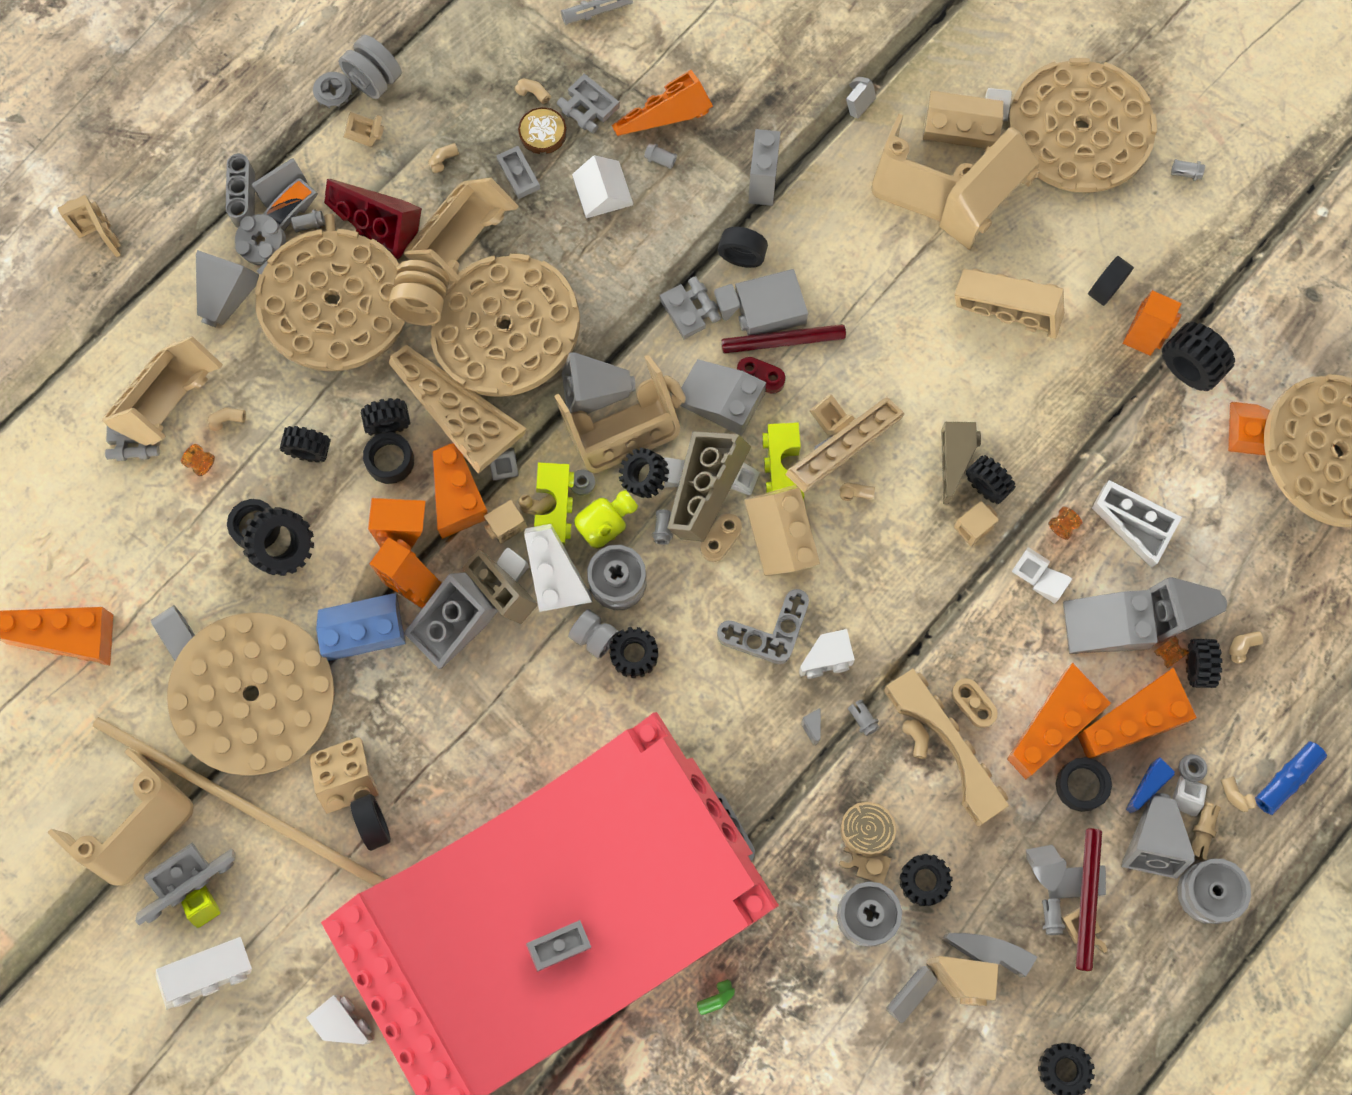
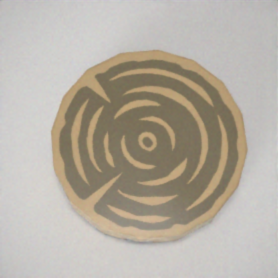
M863 802L857 803L847 810L842 819L840 832L842 840L849 850L869 858L880 856L889 850L895 840L897 828L893 816L886 808L876 803Z

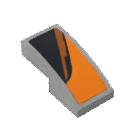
M298 178L280 193L263 214L276 220L281 229L285 231L292 222L291 218L295 217L299 211L305 213L318 193L305 181Z

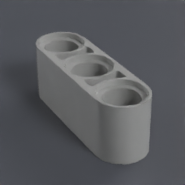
M240 153L229 157L226 171V212L237 228L244 217L255 215V190L252 186V183L255 182V171L248 158Z
M175 605L151 619L153 627L174 661H176L182 649L195 634Z

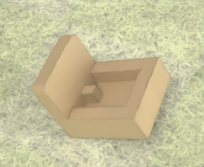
M350 112L343 137L372 147L376 139L380 140L383 134L384 126L380 125L382 116L377 115L372 120Z
M827 395L810 410V413L827 435L837 434L855 419L852 414L847 415L833 395Z

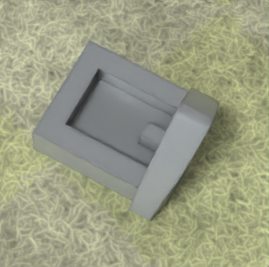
M857 77L849 84L853 91L846 98L850 115L855 118H859L876 99L872 81L864 77Z
M1053 845L1026 849V859L1032 867L1036 878L1045 888L1051 892L1055 891L1065 874V859L1060 857Z

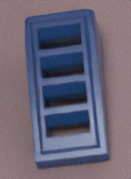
M1159 757L1150 764L1128 803L1126 810L1129 813L1139 810L1175 775V771L1162 758Z

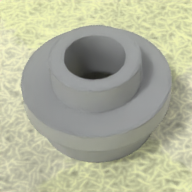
M587 470L575 471L573 488L570 487L571 490L577 495H587L592 492L595 487L593 474ZM581 478L587 480L584 485H579L577 481Z
M1190 754L1181 759L1179 771L1187 781L1198 782L1206 776L1207 764L1200 756ZM1193 765L1196 768V773H1192L1188 766Z

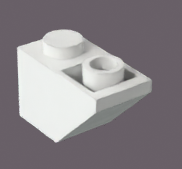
M847 629L819 636L800 667V677L807 675L808 679L822 676L823 672L833 670L834 673L849 670V666L853 665L855 659Z
M333 995L306 1017L323 1041L363 1045L370 1044L373 1041L369 1035L372 1032L371 1028L364 1019H357L352 1012L355 1010V1007L346 996Z

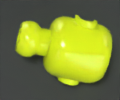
M623 490L617 494L616 499L611 503L606 498H598L576 515L574 524L591 547L596 549L602 548L626 529V523L622 517L626 514L634 513L638 505L627 490Z

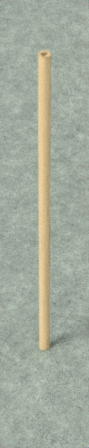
M98 717L93 722L94 728L369 884L375 886L386 880Z

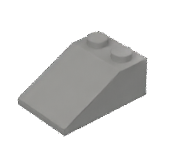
M697 359L681 387L686 396L685 403H682L681 407L742 436L765 395L766 382L744 371Z
M466 573L449 574L404 634L438 669H442L488 625L498 610Z
M1151 590L1124 591L1063 602L1069 654L1149 650L1158 643Z

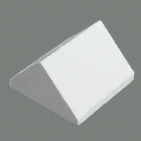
M594 155L572 174L586 218L633 205L619 161Z

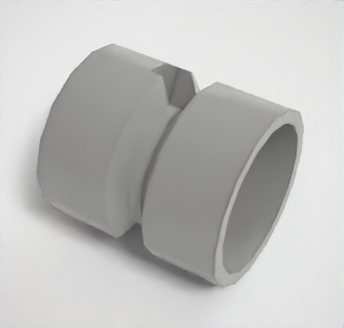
M588 609L575 622L568 637L580 646L587 644L586 649L589 653L600 659L610 649V644L613 643L614 636H618L619 631L610 624H601V617Z

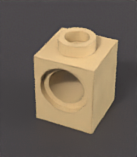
M512 500L484 516L487 525L484 526L486 532L491 539L497 538L500 544L527 528L525 520Z
M980 501L957 520L954 528L970 546H973L996 526L999 519L997 518V513L990 505H985Z

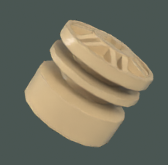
M408 260L399 264L394 279L395 287L392 288L388 303V309L391 314L406 323L428 326L439 322L444 305L443 299L446 297L449 284L447 273L440 267L421 260Z

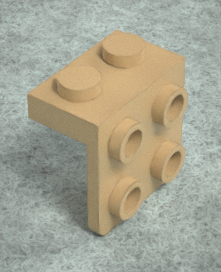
M83 195L77 199L69 200L57 208L62 218L79 238L97 230L116 257L121 256L118 250L121 247V243L115 233H112L110 229L111 224L105 213H102L96 201L91 203L87 196Z
M357 737L310 755L309 759L315 794L326 814L350 806L352 801L368 794H372L374 797L379 795L377 786L368 770L361 738Z

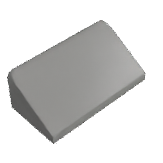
M294 158L253 182L252 186L262 203L268 208L280 193L295 180L301 178L306 183L307 180Z
M1105 865L1100 866L1098 896L1106 895ZM1083 867L1066 868L1063 879L1055 891L1051 892L1048 890L1049 899L1081 897Z
M921 966L886 1007V1011L900 1023H903L937 983V979L927 966Z

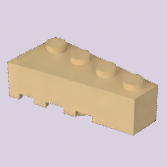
M963 269L954 294L956 307L986 317L994 314L1001 322L1007 324L1016 321L1026 325L1025 330L1036 332L1037 329L1049 332L1047 337L1053 339L1057 338L1065 314L1063 288H1059L1054 284L1034 283L1029 279L1009 278L1004 274H989L979 269Z

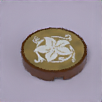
M540 107L530 110L522 117L519 122L518 132L520 141L527 150L536 154H540V152L548 154L553 153L563 145L566 140L567 128L565 120L559 112L551 108Z

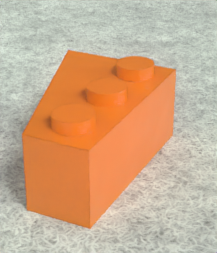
M1152 290L1147 298L1141 302L1122 344L1151 356L1156 348H1162L1173 328H1176L1182 314L1178 313L1182 303Z

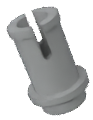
M655 143L654 145H648L644 157L648 159V162L654 161L672 169L677 159V154L659 148L658 144Z
M1175 159L1171 175L1189 177L1196 181L1197 179H1202L1205 165L1201 164L1200 161L1192 163Z
M316 209L312 210V213L291 218L296 233L315 227L321 229V226L325 225L322 211H316Z
M662 509L656 511L655 532L652 533V537L657 544H669L673 538V534L667 529L671 516L669 510Z
M862 699L855 702L861 713L858 712L853 704L848 708L860 726V733L864 732L868 736L880 728L877 724L879 720L873 718Z
M1060 899L1042 900L1045 919L1043 930H1046V935H1062L1063 929L1066 927L1062 924Z

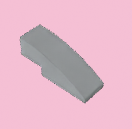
M948 933L942 939L974 961L1001 964L1019 977H1026L1037 959V956L1021 947L985 935Z

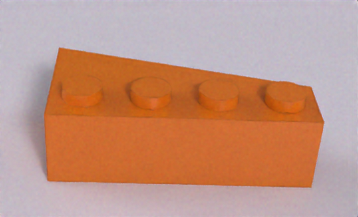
M104 607L0 611V641L8 645L50 652L56 655L74 657L110 666L114 614Z

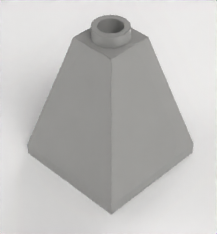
M197 250V315L202 317L201 322L215 328L217 323L223 325L256 287L259 274L242 265Z
M575 352L569 353L562 371L565 403L570 413L584 411L589 414L626 399L631 392L635 391V378L630 376L629 370Z
M1173 577L1166 578L1148 589L1151 590L1158 643H1162L1225 612L1227 608V600L1220 590Z
M1156 793L1145 807L1122 860L1121 867L1177 879L1194 862L1195 856L1177 801L1171 799L1168 794Z

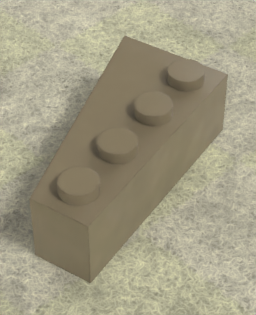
M692 432L667 527L681 540L704 542L751 449V446L739 434Z

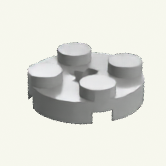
M264 214L244 217L235 235L236 252L254 265H263L277 249L286 243L284 230L281 229L279 223L272 217ZM262 234V236L265 238V241H262L259 245H257V242L255 240L259 235Z

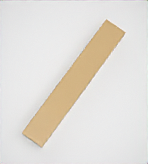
M886 396L788 469L785 475L805 493L896 424L905 413Z

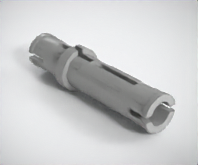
M584 0L580 2V5L561 10L564 24L568 25L582 19L587 21L591 19V16L633 4V0H617L615 3L600 7V4L613 0H592L589 2ZM594 7L593 10L576 14V12Z

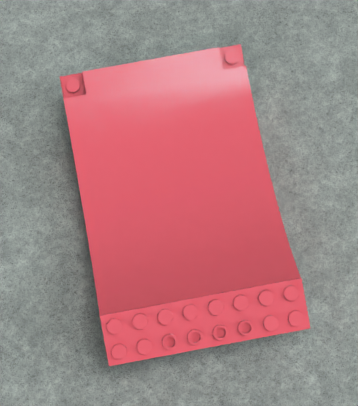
M654 712L634 728L625 730L582 762L497 817L420 862L358 893L323 920L321 924L415 1094L490 1095L691 964L700 960L777 908L779 904L751 862L749 856L753 852L692 757L686 759L659 714ZM580 920L590 942L591 949L537 972L526 944Z

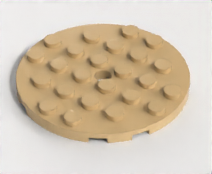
M1070 58L1069 61L1052 62L1039 68L1021 84L1010 107L1008 129L1013 126L1021 132L1039 162L1038 169L1040 173L1037 176L1039 179L1063 190L1090 193L1105 191L1119 186L1132 178L1143 167L1154 147L1157 119L1156 114H1153L1148 94L1128 73L1107 62L1103 65L1090 62V58ZM1084 121L1087 123L1088 128H1077L1076 122Z
M322 229L299 235L277 249L268 259V264L262 274L259 275L255 290V308L265 336L283 356L307 368L321 371H342L365 365L378 358L392 346L406 323L391 314L388 309L391 291L395 287L394 279L399 265L398 261L379 242L360 236L358 232L345 229L322 232ZM329 295L340 297L337 302L338 304H329L326 302V298Z
M510 253L509 256L498 258L490 256L481 259L459 272L458 275L461 277L459 281L449 282L446 297L443 299L444 305L440 321L431 325L432 338L430 340L435 357L443 370L462 387L471 392L486 396L502 397L517 395L545 383L566 363L568 355L572 353L579 335L580 311L570 284L555 267L545 261L541 262L533 259L529 255ZM503 320L511 321L508 330L499 328V324Z
M1332 374L1319 377L1312 376L1284 391L1273 404L1264 430V449L1267 463L1278 487L1299 510L1309 517L1328 525L1352 527V378ZM1333 445L1340 446L1343 452L1342 456L1338 457Z
M236 614L206 626L190 639L182 649L169 677L167 688L168 712L178 738L201 762L230 774L243 776L263 775L276 772L295 763L306 755L321 738L329 723L334 703V679L327 658H323L320 655L319 645L306 631L296 624L270 614ZM249 686H255L259 690V696L254 701H247L244 698V692Z

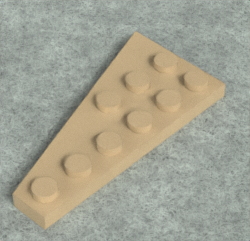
M405 345L390 356V366L478 474L524 436L526 431L524 426L478 394L462 387L445 371L408 345Z

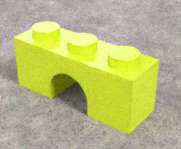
M799 422L768 424L767 433H762L763 449L768 448V457L764 458V471L770 474V482H766V493L796 485L785 475L788 470L782 466L781 461L788 456H799L801 448ZM801 490L802 498L804 501V492Z
M538 462L536 493L552 495L556 500V507L550 514L535 515L534 527L552 524L563 546H565V539H571V524L566 523L567 513H572L573 498L568 497V487L573 488L574 472H569V464Z

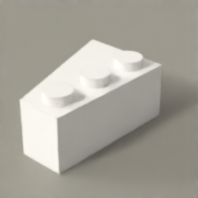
M1110 480L1103 486L1092 507L1151 568L1158 564L1182 518Z
M552 524L525 528L524 535L539 612L592 602V595L581 579Z
M238 937L157 968L156 980L166 1010L172 1007L175 1008L187 1004L197 996H207L220 990V986L229 982L231 985H235L248 979L247 974L251 973L252 968L242 939Z

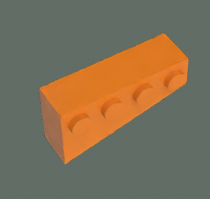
M1072 663L1065 669L1007 760L1026 780L1105 710L1111 702Z
M1173 667L1079 733L1077 737L1086 757L1094 759L1188 724L1197 717Z

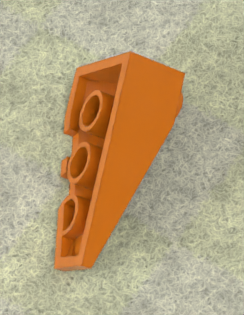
M689 70L664 86L666 91L663 94L652 95L647 99L644 108L638 107L615 122L612 127L617 136L690 120L695 117L700 118L706 115L713 105L699 79L692 70Z
M1231 402L1228 451L1266 456L1264 430L1270 410L1257 404Z

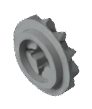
M328 72L321 75L315 81L313 94L320 105H326L329 109L331 106L340 107V104L348 102L349 95H352V85L344 74ZM330 84L336 89L335 96L330 92Z

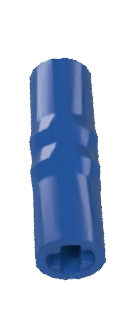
M1309 741L1289 762L1284 764L1282 770L1277 772L1266 787L1255 797L1257 806L1265 813L1273 815L1291 795L1298 791L1301 785L1306 783L1309 776L1327 758L1326 752L1318 744Z

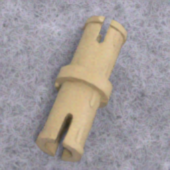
M1204 802L1198 824L1194 825L1193 828L1195 835L1192 842V850L1194 856H1196L1195 859L1201 861L1207 860L1211 840L1215 838L1217 833L1214 829L1219 811L1221 810V807L1217 805L1213 807L1214 804Z

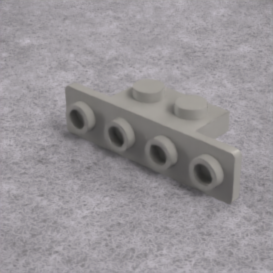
M192 842L144 875V879L159 898L137 913L136 923L138 925L145 921L151 923L162 914L161 910L169 905L173 907L182 902L186 897V893L194 888L199 890L210 881L209 878L215 873L219 872V874L226 872L234 864V850L231 848L208 864Z

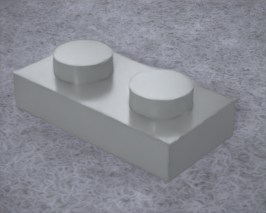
M519 146L496 155L497 161L518 199L540 190V184Z
M580 920L526 944L537 972L591 949L590 942Z

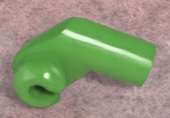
M727 979L717 983L716 987L719 994L697 1002V1008L701 1015L723 1008L734 996L735 988H732L730 980Z

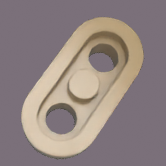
M724 514L719 517L709 530L704 542H701L700 551L704 559L710 562H717L727 554L741 535V520L734 514ZM726 523H732L734 527L731 530H728L724 527V525ZM711 543H716L718 545V548L716 550H711L709 548V545Z
M964 678L955 683L951 691L954 702L974 726L978 728L990 727L997 719L998 712L996 706L972 679ZM963 689L967 690L969 697H962L960 691ZM978 711H984L987 715L986 719H980Z

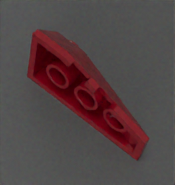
M327 179L324 203L343 221H349L356 228L355 232H358L360 236L376 240L390 251L396 260L400 259L406 247L419 231L422 208L402 199L337 180Z

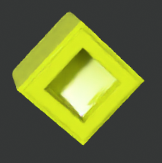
M206 885L188 894L181 902L187 919L196 928H200L221 913Z

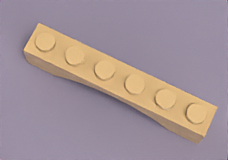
M911 669L888 684L884 692L898 713L912 717L925 724L938 734L948 746L956 760L961 776L962 805L976 826L979 827L1009 807V804L1006 802L1008 796L1000 786L996 787L990 779L992 774L984 763L980 764L974 756L976 751L968 740L964 741L958 733L960 728L952 717L948 719L942 710L944 705L937 695L932 696L927 689L929 685L925 677L920 672L917 674L914 669Z

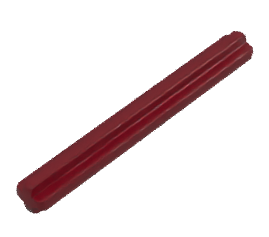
M839 324L723 338L721 340V347L723 353H734L841 340L846 338L845 325Z
M1088 828L1085 831L1076 969L1087 972L1093 970L1102 830Z

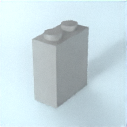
M755 129L748 203L773 206L781 131Z
M794 269L735 284V292L740 303L741 316H739L741 330H746L747 335L773 333L807 324L808 311Z

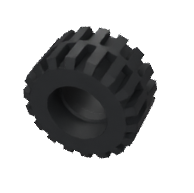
M1191 322L1184 324L1162 348L1163 360L1171 372L1180 381L1199 391L1212 390L1235 365L1234 353L1229 344L1213 329L1201 323Z
M281 507L264 508L263 512L258 511L253 514L255 517L252 520L248 519L246 522L248 527L243 529L241 533L244 535V540H241V546L245 548L243 553L249 558V562L271 575L285 576L287 572L291 574L297 572V567L303 568L306 565L304 560L306 558L310 559L312 556L309 553L310 548H314V542L311 541L314 534L308 528L310 527L309 523L303 520L301 515ZM284 526L290 533V545L283 554L271 556L265 550V537L274 527Z

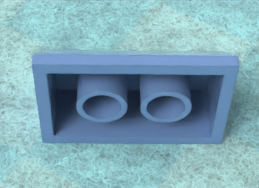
M396 593L318 610L316 631L320 655L323 658L326 657L328 661L406 644Z

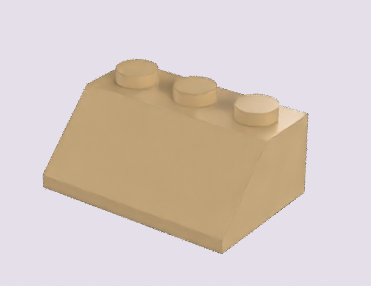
M931 90L922 140L987 149V146L992 147L1000 138L1003 121V101Z
M792 485L744 499L765 576L795 572L820 564L801 490L798 486Z
M945 956L927 959L928 967L952 997L960 998V1004L987 1006V1001H996L999 964Z

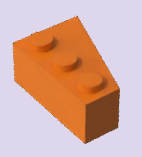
M451 443L434 450L433 465L437 530L443 539L486 521L484 516L488 512L464 456L455 444Z
M371 499L368 530L380 548L388 537L394 541L401 539L413 548L423 531L426 501Z
M388 537L369 564L384 585L423 609L442 582L416 557V554L411 551L412 547L401 539L394 541Z

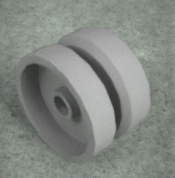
M362 35L354 43V50H347L339 58L338 62L344 74L360 91L373 99H379L387 91V84H393L401 76L402 71L393 55L380 42L368 35Z
M609 545L599 550L590 560L587 569L589 587L595 600L603 607L612 610H626L636 605L643 597L647 587L645 564L641 556L632 548L623 545Z
M1209 859L1188 867L1180 876L1177 886L1178 900L1183 910L1192 919L1204 924L1229 922L1240 917L1248 908L1251 899V887L1246 874L1235 863L1225 859Z
M868 881L855 885L843 895L838 904L836 918L839 929L848 940L859 946L872 947L887 942L896 934L901 925L902 909L899 899L891 889L881 883ZM865 910H870L873 913V918L869 921L866 920L867 915L863 913Z

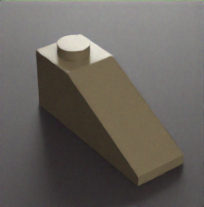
M945 422L941 430L943 504H949L976 448L981 445V432L977 431L976 422Z
M478 548L462 567L503 617L522 624L537 607L538 604L528 592L483 550Z

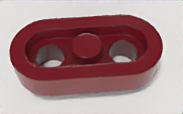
M745 357L737 364V370L744 371L766 382L765 392L778 393L785 386L786 376L779 367L754 357ZM752 366L754 370L747 371L745 367ZM774 375L778 379L771 381L768 377Z

